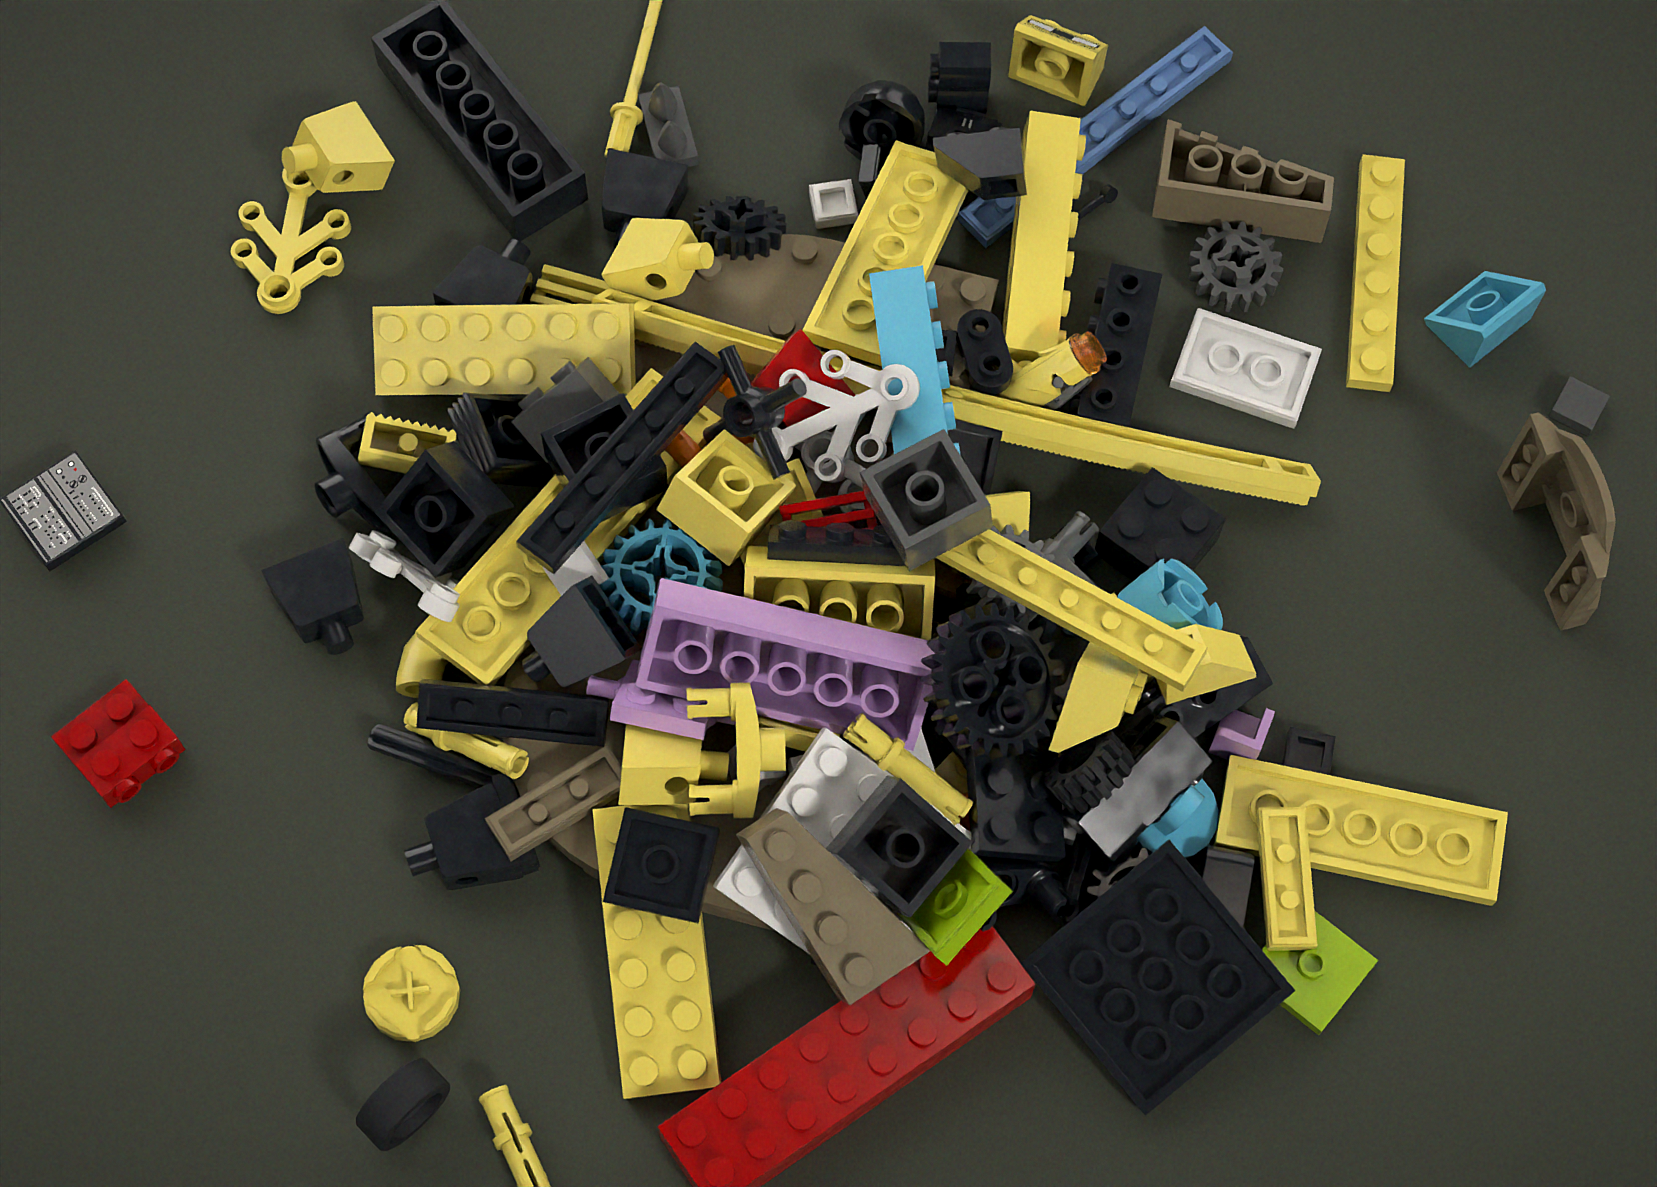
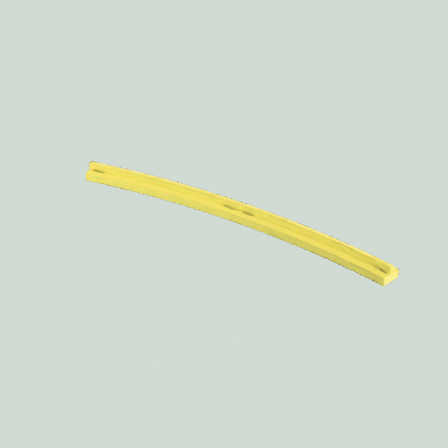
M608 288L592 298V304L634 303L635 340L648 342L650 345L654 344L655 347L659 345L660 348L664 347L666 350L670 349V351L674 350L676 353L684 354L694 342H697L720 359L718 351L735 345L746 372L750 375L754 374L757 376L785 343L784 340L685 312L612 288ZM839 356L831 359L830 365L838 372L843 366V360ZM850 359L851 361L870 367L877 371L882 370V367ZM842 378L855 395L871 389L850 378ZM951 385L950 388L941 389L943 403H953L955 420L1003 431L1001 441L1010 442L1011 444L1016 443L1017 446L1021 444L1023 447L1038 448L1039 451L1044 450V452H1054L1056 455L1071 456L1072 459L1076 457L1078 460L1098 462L1100 465L1125 468L1127 471L1131 469L1132 472L1137 471L1143 474L1148 473L1153 467L1171 480L1186 481L1187 484L1191 482L1198 486L1202 484L1203 487L1219 488V490L1235 491V493L1240 492L1246 495L1251 494L1252 497L1255 495L1262 498L1267 497L1268 500L1271 498L1273 500L1277 499L1279 502L1283 500L1284 503L1287 501L1289 503L1293 502L1295 505L1299 503L1300 506L1307 505L1310 497H1316L1321 480L1310 464L1142 431Z

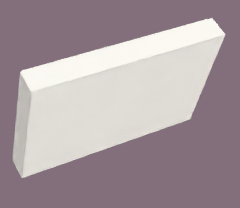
M1197 308L1169 387L1294 429L1322 349Z

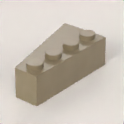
M1170 119L1167 120L1160 154L1152 212L1153 218L1219 228L1222 227L1223 222L1227 221L1231 229H1238L1240 222L1243 221L1246 223V231L1253 232L1254 229L1260 227L1262 228L1261 234L1322 243L1331 213L1334 177L1283 159L1277 163L1262 158L1258 154V150L1244 145L1241 150L1218 143V136L1204 131L1198 136L1181 130V123Z
M776 808L736 834L838 999L851 1005L930 952L916 935L789 812Z

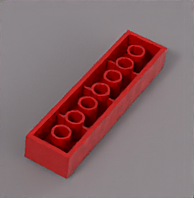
M993 926L983 932L979 929L948 965H945L930 951L851 1005L841 1000L657 1126L659 1137L693 1187H761L1029 1000L1035 983Z

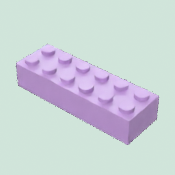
M661 578L640 657L635 687L687 699V688H730V683L750 682L757 715L820 730L823 727L833 733L843 735L851 722L854 721L856 723V717L863 713L891 738L899 737L905 742V749L913 751L928 703L924 702L923 698L933 691L932 686L920 682V678L930 675L932 669L921 663V659L935 653L926 644L927 640Z

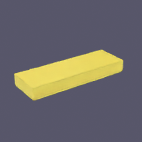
M1306 806L1258 808L1256 818L1267 951L1316 949L1317 934Z

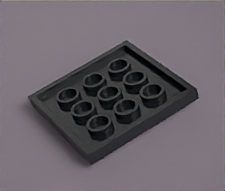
M1170 840L1163 843L1020 962L1145 1115L1150 1113L1296 991Z

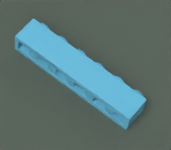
M923 265L869 273L882 369L892 364L904 365L917 375L920 383V392L917 400L911 407L897 412L891 427L894 454L943 429L946 432L947 430L956 429L953 403H943L941 389L950 388L946 361L937 362L935 349L944 348L940 321L931 322L929 309L938 308L934 281L925 282ZM894 379L889 383L888 391L890 395H898L902 391V381ZM953 443L960 454L959 443Z

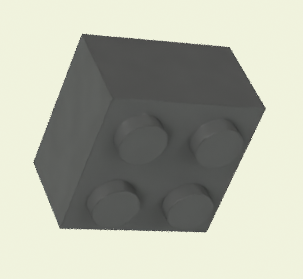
M945 429L860 472L865 497L909 571L993 528L990 503Z

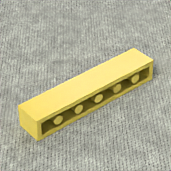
M1030 111L1023 129L1022 148L1027 195L1016 196L1002 330L1010 356L1017 363L1023 360L1033 362L1039 358L1038 352L1066 341V331L1059 330L1060 318L1061 316H1067L1070 303V291L1063 289L1064 279L1071 276L1074 263V252L1067 251L1068 239L1075 237L1078 224V212H1071L1072 200L1079 198L1082 184V174L1075 173L1076 160L1082 161L1086 144V135H1079L1081 118Z

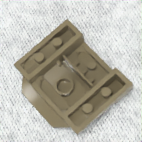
M1537 412L1529 415L1499 467L1497 475L1512 511L1546 503L1567 555L1544 589L1561 631L1585 625L1598 608L1601 584L1608 570L1616 518L1605 477L1582 437L1558 429L1550 420Z

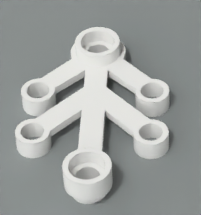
M839 350L826 352L821 359V369L825 375L833 379L847 377L871 388L854 397L811 381L805 373L799 370L790 369L785 371L779 380L780 387L787 384L793 376H799L807 387V392L802 397L830 407L783 430L777 427L772 428L785 461L791 457L795 445L836 427L827 452L817 458L814 470L816 475L826 482L840 480L845 472L844 460L862 414L878 407L870 434H866L858 440L856 452L863 461L868 463L880 462L886 455L887 447L885 443L897 412L911 407L919 396L920 383L917 375L910 368L900 364H892L886 366L881 371H877L851 361L845 353ZM839 356L843 360V366L840 371L832 373L829 369V363L831 359ZM894 379H900L903 384L902 391L898 395H890L888 391L889 383ZM754 439V452L765 460L756 439ZM875 440L879 446L878 452L873 457H867L864 452L865 445L869 441ZM833 459L837 464L836 472L831 476H826L823 473V465L826 461Z
M372 530L370 536L356 533L349 549L362 559L368 561L373 569L386 576L395 578L396 574L401 573L423 592L418 603L422 610L440 620L452 621L460 606L457 602L460 594L453 590L459 581L450 578L451 572L435 578L426 568L394 549L396 541L374 530Z

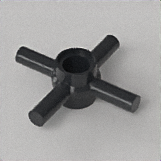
M735 345L718 351V354L736 396L726 401L723 408V419L704 429V440L709 444L724 429L731 435L740 438L747 436L755 437L773 480L789 474L790 470L772 428L782 423L785 416V406L806 394L807 387L801 379L796 378L776 390L770 387H753Z

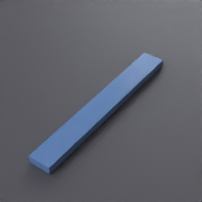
M1204 26L1080 120L1079 135H1086V144L1082 161L1076 160L1075 173L1084 174L1231 61L1233 52ZM978 197L958 212V221L987 248L1013 228L1016 197L983 200Z

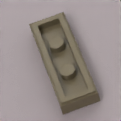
M606 745L486 817V823L509 860L513 861L591 814L592 810L599 809L619 797L622 766L609 746Z

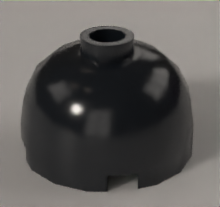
M878 80L861 86L850 96L839 121V131L842 129V134L845 137L843 143L846 149L860 161L862 159L863 145L878 144L886 160L895 141L915 147L920 146L925 133V114L916 95L906 86L894 81Z

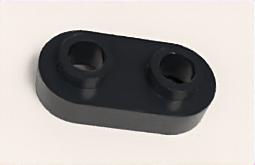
M974 309L966 312L959 319L956 341L969 383L979 393L987 395L999 394L1008 388L1013 374V363L1000 321L993 313L987 310ZM980 325L985 327L986 331L976 332L972 327ZM989 363L995 364L999 369L988 371L984 365Z

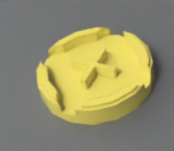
M414 945L415 947L407 946L404 948L400 946L390 949L374 961L365 976L363 1000L366 1013L380 1032L395 1040L416 1042L436 1035L449 1024L458 1008L460 987L456 972L441 953L427 946Z

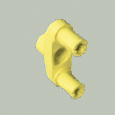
M750 682L730 683V688H687V701H707L706 705H687V718L731 717V722L736 721L737 780H733V785L694 786V784H689V798L708 797L710 799L709 802L689 803L690 816L733 814L734 818H753L758 796L760 772L786 771L785 727L759 728Z

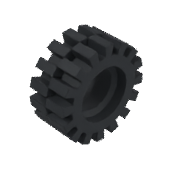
M1109 730L1061 751L1060 757H1054L1050 762L1052 767L1046 769L1044 773L1046 777L1043 780L1046 787L1072 814H1076L1078 811L1085 813L1088 811L1089 806L1094 809L1100 805L1101 799L1105 798L1108 800L1113 796L1111 791L1114 788L1120 789L1124 784L1122 778L1130 776L1132 772L1130 768L1135 765V760L1128 748L1112 730Z

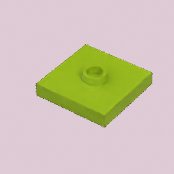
M968 848L911 918L900 913L896 914L940 961L948 965L1013 891Z
M1315 911L1316 949L1267 951L1266 944L1262 951L1296 990L1279 1005L1319 1036L1378 960Z

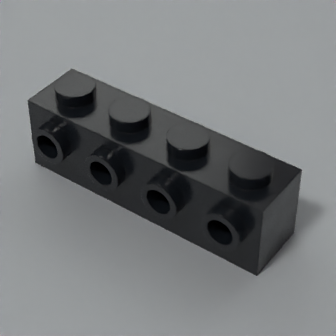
M1111 263L1108 279L1099 277L1094 303L1102 305L1099 316L1090 315L1085 337L1086 341L1093 342L1091 354L1088 355L1094 364L1096 372L1091 376L1093 380L1083 388L1082 392L1077 393L1071 398L1068 414L1129 427L1163 274Z
M1240 636L1256 671V678L1168 705L1158 683L1148 682L1145 684L1133 715L1124 712L1118 727L1111 730L1127 746L1158 714L1178 721L1194 739L1267 689L1273 682L1249 638Z

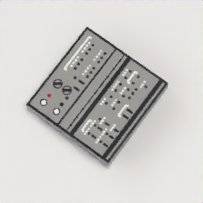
M76 450L0 498L1 505L49 572L127 522Z

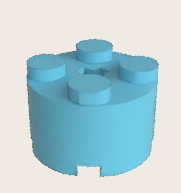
M1164 558L1159 560L1120 591L1117 597L1176 630L1194 624L1221 630L1223 627V618L1217 603L1214 602L1209 606L1202 595L1208 589L1206 585L1189 567L1172 558L1164 563Z

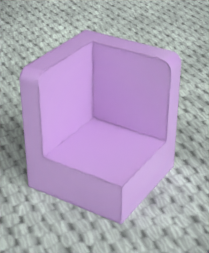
M1266 708L1261 719L1238 710L1233 711L1220 720L1208 752L1227 760L1230 755L1256 760L1262 749L1275 711Z

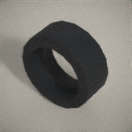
M417 1058L394 1072L370 1095L356 1116V1125L380 1151H389L411 1137L435 1114L450 1092V1083L427 1059Z

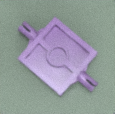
M632 660L626 675L618 681L591 675L588 681L587 695L591 694L613 699L610 714L611 721L700 740L704 739L707 729L714 725L716 721L736 725V721L731 722V717L688 719L687 705H706L707 703L687 701L686 698L635 687L640 662L637 660Z

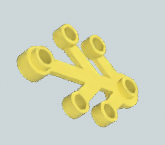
M285 168L283 169L282 178L286 190L290 194L282 234L267 219L264 208L260 203L254 201L246 202L240 207L238 212L242 226L248 231H255L277 257L273 272L260 259L257 247L252 240L239 239L231 246V255L234 263L240 268L248 269L258 281V301L263 309L273 314H283L293 310L300 302L301 289L322 275L328 277L336 276L344 268L341 252L335 247H325L317 253L315 260L293 273L297 259L330 237L342 239L351 231V223L347 213L343 210L334 209L324 216L323 221L300 235L307 199L317 190L306 171L288 173ZM301 180L308 181L303 185H296V183ZM251 213L259 214L254 220L246 219ZM335 221L344 222L341 227H331V224ZM243 250L252 251L247 257L238 256ZM328 258L337 259L332 265L323 264ZM283 291L287 293L283 297L273 298L277 292Z

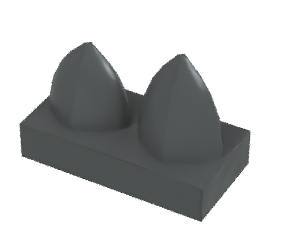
M659 81L653 88V91L638 94L639 106L643 112V121L653 158L686 164L688 167L699 165L696 146L679 86L669 88Z

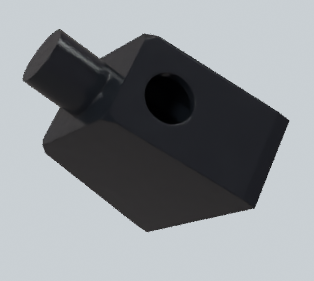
M608 149L602 199V216L604 229L616 233L613 243L614 248L618 245L632 218L674 220L689 189L688 165Z
M509 239L500 254L484 246H476L436 287L433 292L435 305L529 304L534 292L531 271L523 265L531 255V251L525 244L516 239Z
M344 538L261 570L272 595L304 643H311L322 638L330 655L344 653L353 647L354 641L348 627L362 622L364 614L353 562Z
M591 575L571 586L527 631V638L536 650L522 660V666L529 678L535 682H540L552 673L559 685L566 687L621 663L642 648Z
M493 782L428 814L424 818L431 841L404 850L413 877L440 868L448 890L517 880L524 877L518 858L513 861L509 860L485 820L486 817L501 809Z

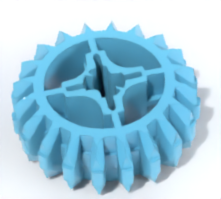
M649 518L645 524L646 530L641 532L631 524L628 528L630 538L626 539L616 535L613 540L616 550L605 549L603 554L606 564L601 565L609 579L599 586L625 625L631 622V633L635 637L644 628L648 629L657 594L654 581H656L657 576H661L663 565L665 566V575L667 576L665 579L719 592L723 590V581L718 578L722 574L721 562L715 561V555L682 529L673 530L672 522L668 518L663 522V528H655V523ZM654 553V555L646 561H637L646 555ZM671 553L686 559L695 568L696 572L688 571L687 567L674 563L671 559ZM624 586L634 587V592L646 594L650 598V606L642 604L631 597Z

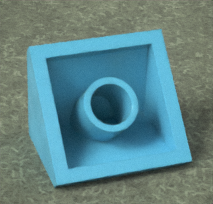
M1484 271L1425 317L1424 321L1427 327L1470 368L1532 318L1546 292V288L1542 282Z

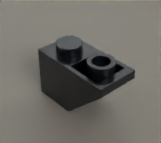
M997 127L987 132L970 134L954 132L945 137L933 138L938 168L981 199L990 200L1027 195L1020 128L1008 129Z

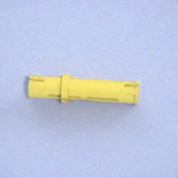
M415 702L407 709L404 716V723L407 724L405 728L430 738L436 747L444 751L452 749L479 763L500 771L512 779L519 778L525 772L529 762L526 751L506 744L489 735L416 728L418 702Z
M863 713L856 717V723L854 721L851 722L844 732L843 738L852 742L872 758L883 771L887 770L894 777L901 778L954 825L960 822L959 815L962 818L965 817L973 801L966 798L904 748L905 742L899 737L891 738Z
M507 1085L496 1087L482 1094L479 1097V1102L483 1105L496 1135L492 1141L497 1150L503 1151L517 1186L534 1187L529 1177L530 1174L535 1187H551L530 1141L529 1136L532 1134L528 1123H522Z

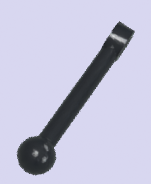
M1110 184L1105 185L1098 197L1077 211L1078 221L1104 202L1112 203L1118 195L1117 189Z

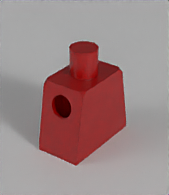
M802 329L793 333L751 382L753 387H770L776 390L780 387L779 380L781 375L787 370L796 369L805 373L811 381L850 396H856L843 379H833L823 373L821 369L823 355ZM829 363L830 371L832 373H836L834 368ZM793 376L792 378H790V380H789L788 382H790V381H792V380H794V379H796V378H799V379H801V378H800L799 376ZM801 397L785 406V416L778 427L783 430L830 407Z

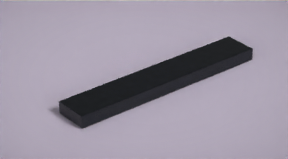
M694 342L516 541L517 548L552 574H555L729 378L721 359L697 342Z

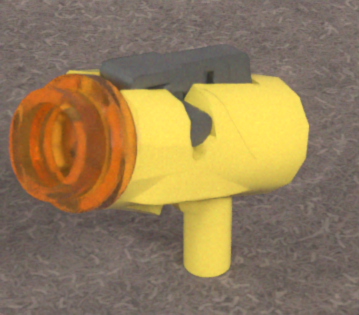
M1087 331L1082 335L1076 333L1063 343L1038 352L1039 358L1033 362L1023 360L1017 363L1012 359L1013 374L1010 385L1006 390L997 394L996 397L1057 411L1093 380L1091 376L1099 372L1100 365L1107 361L1105 351L1098 339L1091 332ZM989 363L997 370L999 369L995 364Z

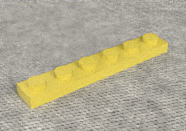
M1362 155L1359 163L1346 387L1390 392L1393 386L1405 159Z
M990 529L935 557L1181 692L1185 690L1207 653L1208 646Z

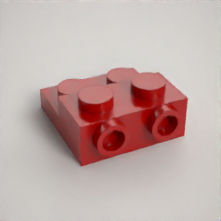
M127 679L51 736L110 808L118 802L124 803L132 799L140 791L141 784L155 773H163L170 769L178 761L179 755L186 750L175 733L151 705H148Z

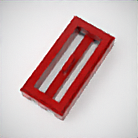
M864 491L779 506L782 521L793 520L792 515L864 502L865 509L808 519L801 522L807 526L826 527L831 523L867 520L868 528L862 529H873L877 526L876 514L866 499Z

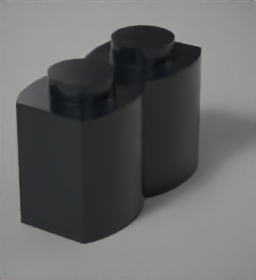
M939 42L938 53H930L928 103H935L936 109L937 107H947L956 110V107L986 115L991 81V42Z

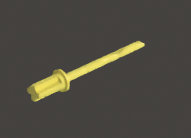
M663 0L649 1L624 101L612 105L610 109L613 123L604 155L606 158L608 149L629 153L635 127L643 121V112L636 106Z

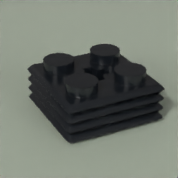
M464 392L463 398L459 397L458 403L454 402L452 404L453 408L447 409L453 424L452 429L456 432V440L461 444L463 451L494 484L542 487V482L548 481L547 477H553V470L549 463L545 462L512 423L523 411L518 403L524 398Z

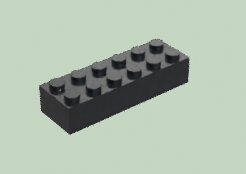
M433 0L371 37L378 67L514 239L521 242L588 200L585 172L446 0Z

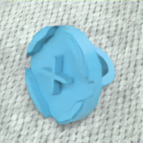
M1203 779L1195 786L1190 784L1170 804L1171 807L1160 818L1161 820L1150 824L1140 834L1136 844L1140 850L1146 848L1148 855H1150L1163 843L1170 840L1185 858H1189L1209 844L1217 829L1219 810L1214 793Z

